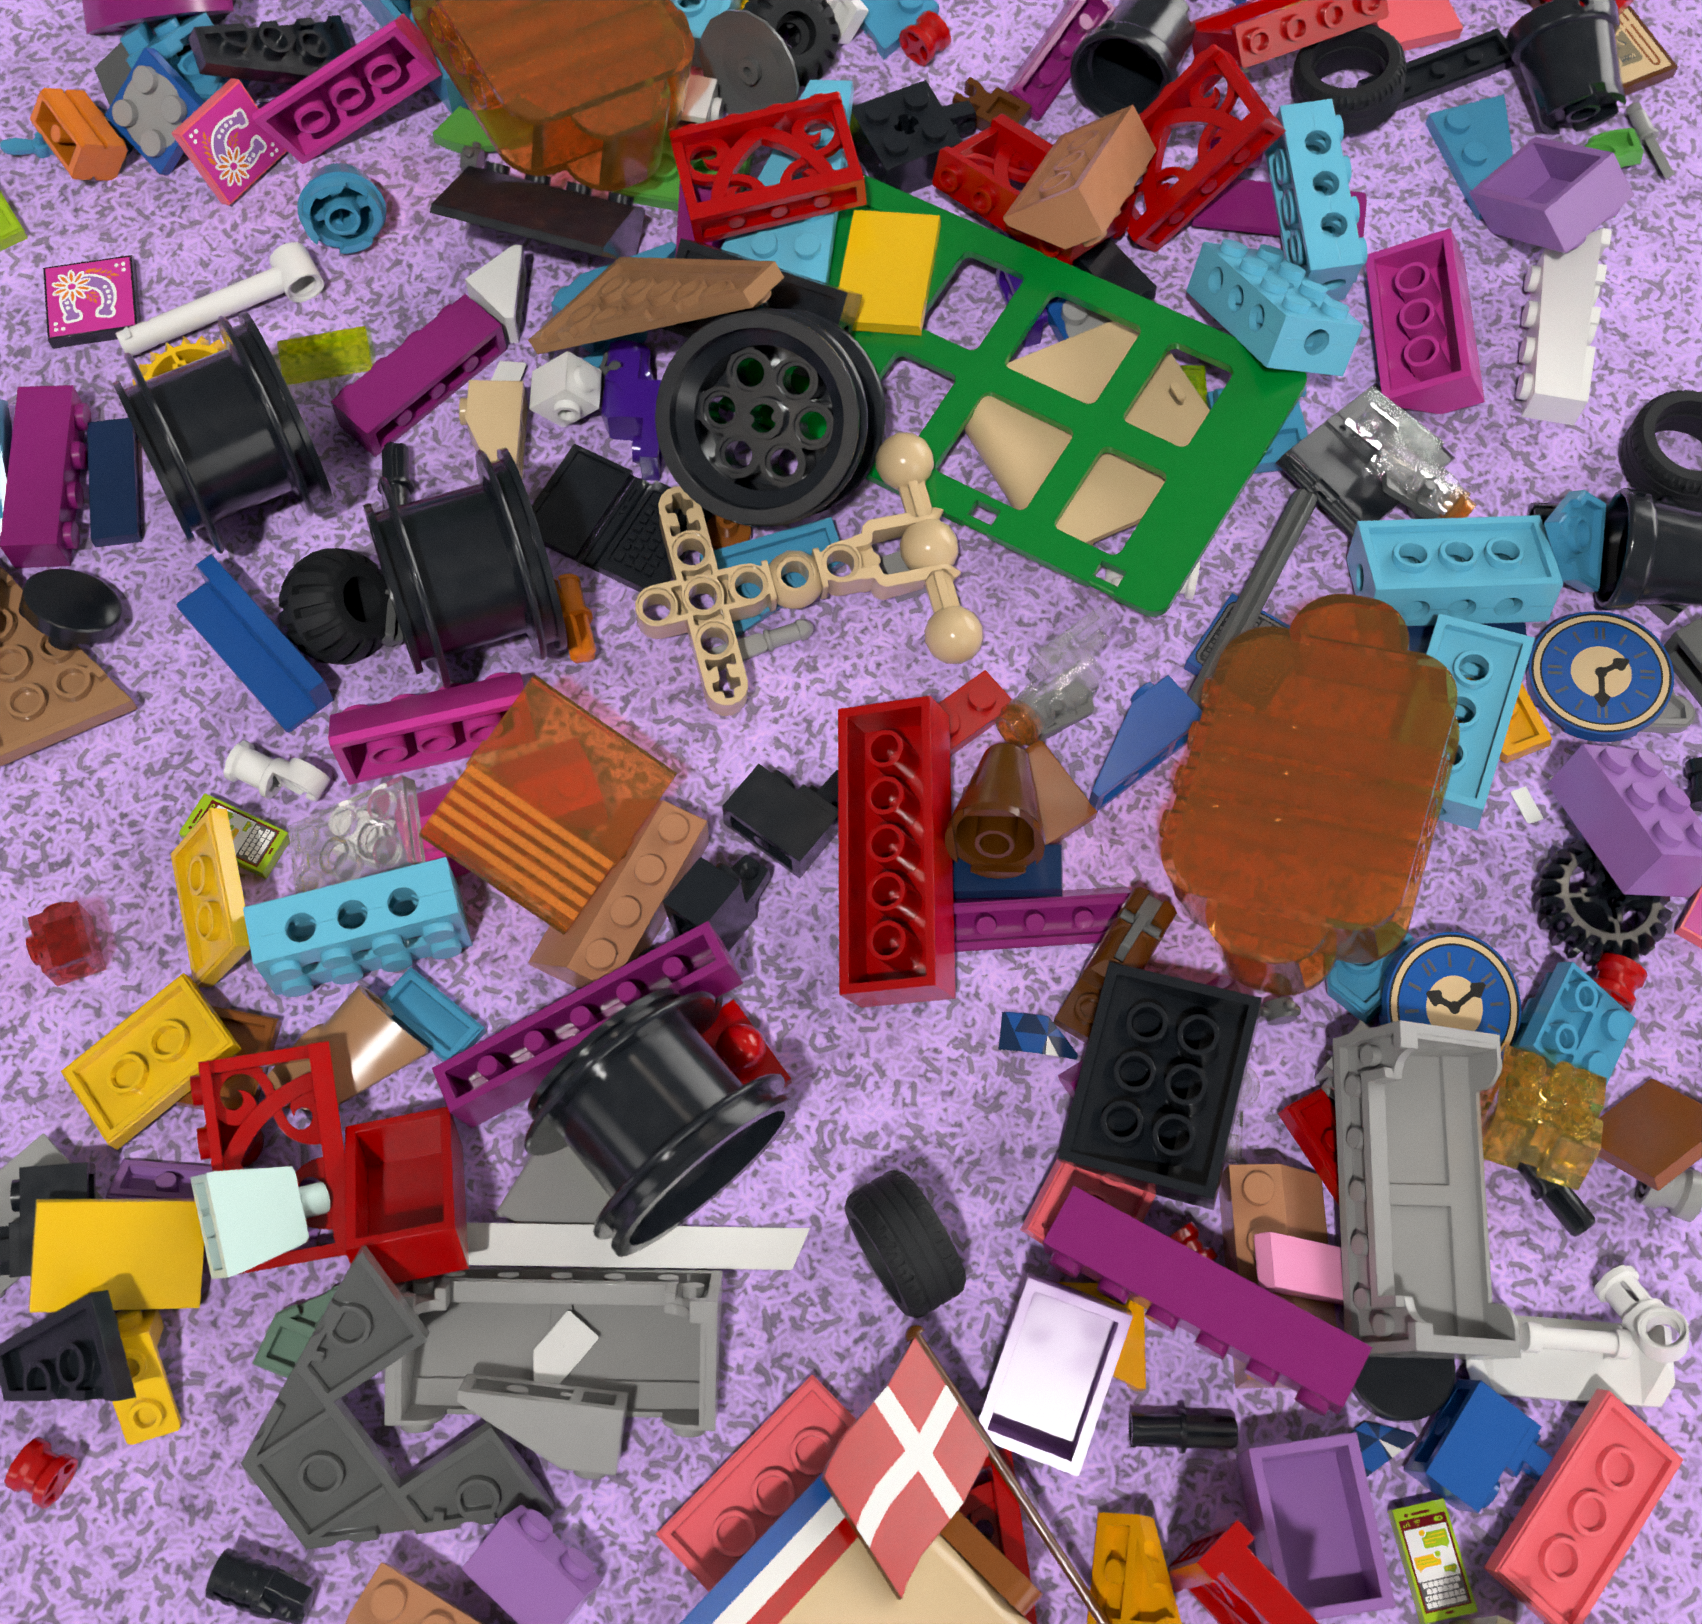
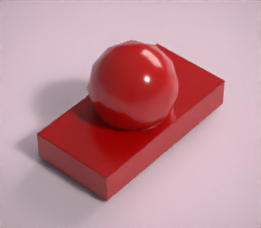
M733 999L722 1006L716 1021L702 1036L743 1085L767 1074L782 1075L785 1080L784 1088L791 1084V1077L767 1046L762 1034L752 1025L736 1001Z

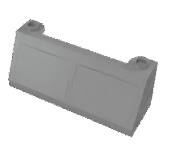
M1399 1020L1333 1038L1345 1333L1373 1347L1368 1357L1467 1360L1521 1358L1520 1330L1515 1314L1508 1306L1492 1302L1480 1092L1490 1089L1496 1083L1501 1073L1500 1035Z
M469 1266V1269L396 1283L394 1285L428 1329L429 1336L426 1342L385 1368V1426H401V1430L404 1432L422 1433L433 1429L434 1423L441 1421L446 1414L476 1415L457 1402L458 1390L467 1373L534 1381V1348L550 1332L567 1311H571L598 1335V1340L560 1385L628 1392L626 1417L662 1418V1423L666 1427L672 1428L673 1433L680 1437H698L705 1434V1431H715L718 1414L723 1271Z

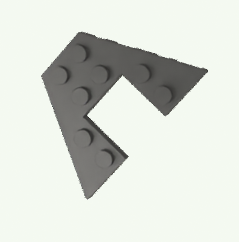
M366 1245L359 1249L241 1462L243 1468L306 1550L333 1546L342 1540H350L355 1543L379 1540L380 1534L415 1530L416 1534L456 1529L465 1522H476L480 1525L494 1524L496 1518L505 1516L521 1504L526 1509L543 1512V1516L552 1515L555 1512V1501L505 1433L489 1422H486L401 1479L341 1399V1397L426 1342L429 1336L428 1329Z

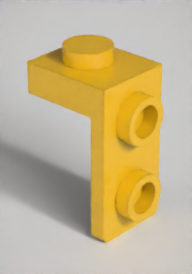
M149 1309L143 1312L141 1310H123L116 1313L118 1329L136 1393L135 1398L112 1401L126 1443L133 1445L178 1431L182 1423L157 1348L164 1329L159 1309Z

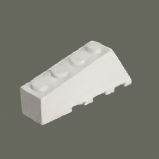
M1602 228L1591 232L1586 236L1583 244L1567 253L1545 248L1537 265H1530L1524 282V291L1530 292V300L1525 304L1521 320L1522 327H1528L1519 351V362L1525 363V371L1520 375L1516 389V398L1522 400L1521 417L1574 425L1588 403L1596 347L1590 346L1595 337L1601 308L1594 307L1599 295L1600 285H1603L1605 282L1607 265L1598 264L1605 248H1608L1610 245L1611 229Z

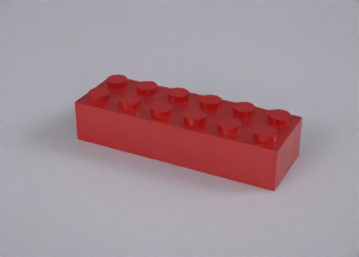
M930 695L838 709L839 995L860 1008L956 999L953 859L950 857L945 846L946 827L952 816L949 714Z

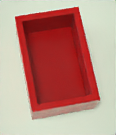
M447 1106L345 1126V1252L350 1265L359 1249L366 1245L394 1284L469 1269L463 1146L453 1115L449 1112Z

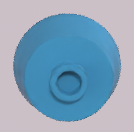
M333 163L320 168L303 188L297 203L299 220L308 237L317 245L318 241L327 246L339 248V252L342 254L359 252L372 245L373 238L381 231L387 214L385 200L369 177L359 168L345 163Z

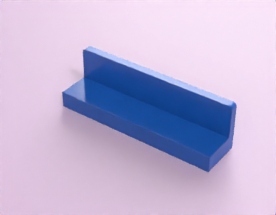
M210 554L197 563L196 566L205 583L177 603L178 610L285 732H292L334 701L325 680L215 557Z

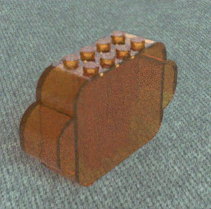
M410 0L411 14L416 25L497 153L510 167L519 172L534 176H548L567 170L577 182L599 191L625 189L648 179L657 171L662 161L666 130H669L679 122L685 110L695 47L694 38L685 14L680 9L677 10L671 0Z
M1352 594L1326 595L1303 607L1293 619L1289 629L1265 626L1248 630L1237 636L1227 645L1220 656L1214 677H1208L1203 685L1201 705L1204 706L1202 716L1200 722L1193 721L1187 740V747L1191 751L1186 765L1180 764L1175 774L1173 791L1177 794L1172 810L1166 809L1160 823L1159 835L1160 838H1163L1161 859L1177 902L1184 914L1197 925L1209 929L1226 971L1237 982L1249 988L1277 995H1296L1307 992L1318 986L1328 977L1336 960L1349 963H1369L1380 960L1398 948L1409 930L1459 747L1460 731L1458 720L1455 716L1458 694L1455 680L1446 666L1427 654L1409 651V633L1404 619L1393 607L1383 601Z

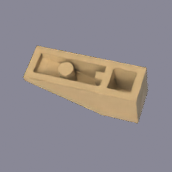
M469 380L467 398H460L459 402L460 424L467 425L475 451L483 450L490 462L497 460V449L506 447L513 457L522 478L528 416V402L524 382Z

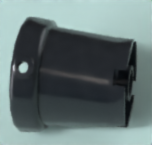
M1120 0L1108 19L1088 33L1073 51L1070 65L1073 87L1086 107L1100 118L1131 105H1134L1137 113L1140 114L1160 95V92L1166 85L1178 78L1179 68L1193 41L1196 30L1195 20L1190 26V20L1186 15L1190 8L1185 0Z
M1552 0L1523 15L1509 29L1505 40L1506 46L1515 65L1522 70L1537 112L1540 127L1544 133L1560 134L1559 125L1572 123V127L1576 132L1587 130L1602 124L1619 113L1617 101L1624 105L1626 104L1627 100L1622 83L1616 40L1620 19L1615 0ZM1579 2H1583L1585 7L1581 6Z
M1622 488L1616 492L1606 509L1600 587L1598 592H1595L1596 601L1604 610H1627L1636 604L1702 606V510L1656 501L1652 498L1651 494L1630 488Z

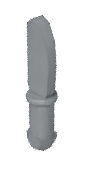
M1639 102L1631 103L1626 112L1641 145H1648L1665 179L1670 178L1675 173L1656 140L1659 136V130L1654 128L1646 111Z
M797 619L794 623L770 631L765 629L763 634L757 633L738 639L737 642L742 660L746 661L766 653L768 649L769 652H773L774 648L799 640H807L813 633V625L806 619ZM727 644L712 648L710 654L724 652L728 647Z

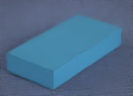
M411 967L381 998L393 1011L394 1015L391 1018L427 1047L442 1062L474 1046L486 1033L485 1028Z

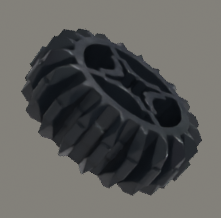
M1578 840L1571 843L1566 850H1558L1551 857V863H1547L1541 869L1539 877L1542 880L1535 885L1533 892L1540 897L1534 905V912L1548 915L1540 923V930H1555L1557 934L1552 939V946L1561 945L1563 942L1567 943L1570 946L1568 949V959L1575 958L1580 952L1585 953L1587 967L1594 966L1600 961L1604 953L1618 954L1636 961L1639 955L1646 956L1655 948L1656 942L1665 936L1667 928L1664 925L1671 919V914L1673 913L1664 907L1670 901V896L1623 894L1588 842L1584 845ZM1585 872L1586 881L1583 883V888L1577 893H1569L1571 876ZM1628 911H1635L1636 920L1633 930L1621 933L1619 924L1623 922V916Z

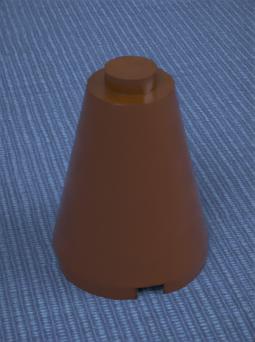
M996 744L984 752L946 827L945 846L950 857L957 863L959 857L970 864V872L979 876L995 879L1017 877L1026 873L1027 866L1035 860L1036 864H1038L1044 855L1045 833L1030 757L1025 750L1013 744Z

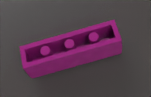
M466 294L453 304L446 305L440 310L437 317L422 329L412 332L402 345L387 357L378 359L367 373L353 384L346 385L339 391L337 397L331 401L339 426L371 455L377 457L382 453L386 443L395 442L507 350L502 325Z
M73 385L25 386L17 388L0 536V548L14 568L71 566L72 549H78L80 544V533L75 519L76 509H81L84 503L83 488L79 479L80 469H86L88 463L87 449L83 439L84 431L88 430V422H91V412L88 404L81 401Z

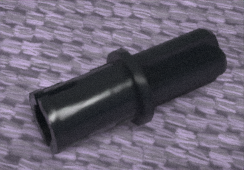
M388 442L382 450V476L387 479L397 506L410 502V495L414 492V483L409 480L408 447L404 443ZM378 482V486H377V487H378V492L381 494L380 486H379V482ZM382 498V510H384L385 505Z
M1532 1137L1506 1156L1536 1193L1533 1198L1536 1201L1541 1198L1571 1236H1579L1596 1222L1595 1217L1565 1181L1569 1177L1567 1173L1562 1175Z
M1178 1409L1177 1414L1136 1413L1130 1411L1128 1419L1130 1448H1177L1179 1454H1185L1187 1448L1234 1449L1238 1442V1425L1232 1416L1186 1415L1185 1409Z

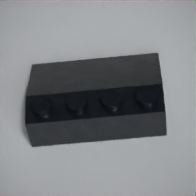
M485 161L483 169L468 166L431 203L430 213L614 259L636 255L645 215L644 209L633 207V197L608 192L607 200L591 196L593 187L567 181L566 190L550 186L552 177L526 171L524 179L509 176L511 167L490 161Z
M1109 962L1058 1161L1161 1197L1214 1210L1261 1014L1262 998Z

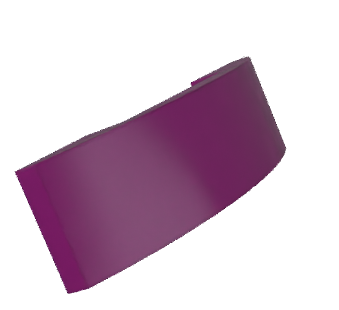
M82 0L86 33L89 35L126 30V25L143 21L148 22L185 15L195 16L204 12L208 16L234 12L232 0Z

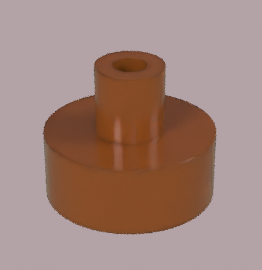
M715 514L706 524L713 550L752 540L751 526L735 523Z

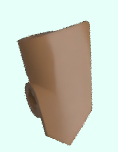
M361 985L355 988L325 1024H318L312 1027L292 1046L298 1047L329 1041L338 1106L422 1058L429 1052L427 1047L391 1018L394 1015L393 1011L383 1000ZM310 1060L276 1065L268 1073V1078L274 1090L299 1076L311 1072ZM290 1103L284 1108L290 1109Z

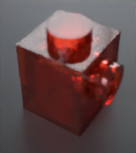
M78 901L57 902L44 908L42 913L28 917L32 936L26 937L28 953L36 966L40 965L41 971L57 987L107 970L93 918Z

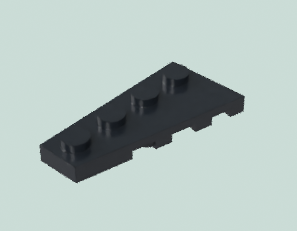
M341 15L328 16L325 22H314L312 17L298 18L291 25H279L276 20L262 21L260 26L256 28H247L242 23L194 27L188 38L199 73L202 75L293 86L352 47Z

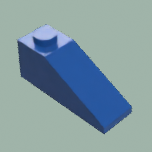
M1169 675L1155 685L1152 682H1147L1132 695L1130 699L1132 704L1089 798V803L1097 812L1199 735L1207 715Z

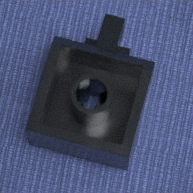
M927 80L852 106L849 129L856 154L869 177L909 194L933 185L932 180L940 149L946 146L952 148L963 142L961 136L975 129L976 111L969 100L947 106L941 105Z

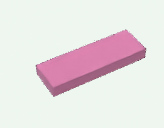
M1274 1232L1254 1235L1258 1286L1270 1292L1343 1305L1341 1247Z

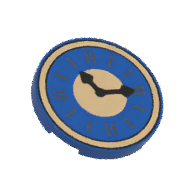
M1589 611L1566 616L1554 622L1542 632L1535 642L1529 657V665L1526 668V684L1535 707H1540L1550 719L1564 728L1563 732L1588 741L1614 742L1636 736L1638 732L1644 730L1659 718L1673 692L1674 670L1669 654L1663 644L1643 625L1618 614Z
M1459 932L1428 934L1411 941L1397 952L1383 974L1386 979L1382 992V1013L1378 1014L1380 1026L1401 1020L1500 1035L1501 1059L1503 1063L1510 1054L1519 1033L1521 999L1514 975L1502 956L1481 939Z

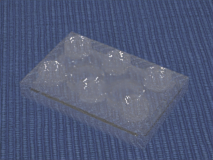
M403 775L288 825L295 894L425 862L415 780Z

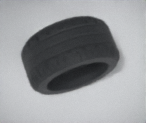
M1370 24L1301 48L1296 56L1293 67L1294 102L1297 104L1332 99L1335 115H1341L1344 134L1361 133L1373 129L1386 122L1396 112L1403 99L1406 76L1404 50L1393 35L1384 29ZM1347 69L1366 71L1378 77L1366 85L1353 88L1335 87L1321 81L1322 78L1331 73Z
M1695 390L1666 392L1649 401L1640 410L1625 433L1620 451L1621 467L1624 470V475L1627 476L1628 482H1631V486L1636 490L1651 494L1654 500H1659L1662 496H1672L1676 505L1702 510V471L1690 470L1673 462L1661 450L1655 433L1661 431H1678L1688 434L1702 443V392Z
M896 1170L888 1171L872 1180L871 1183L860 1187L859 1190H855L847 1197L844 1209L851 1229L878 1279L894 1303L906 1316L913 1318L923 1317L928 1312H932L940 1307V1305L950 1301L952 1297L958 1296L964 1290L966 1273L957 1250L933 1207L916 1183L906 1173Z

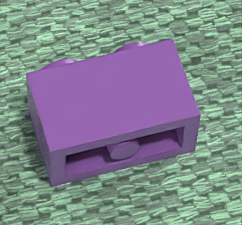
M522 1504L501 1518L461 1568L518 1624H569L603 1581L594 1572L592 1562L584 1553L572 1547L568 1548L552 1533V1525L542 1514L532 1509H526Z

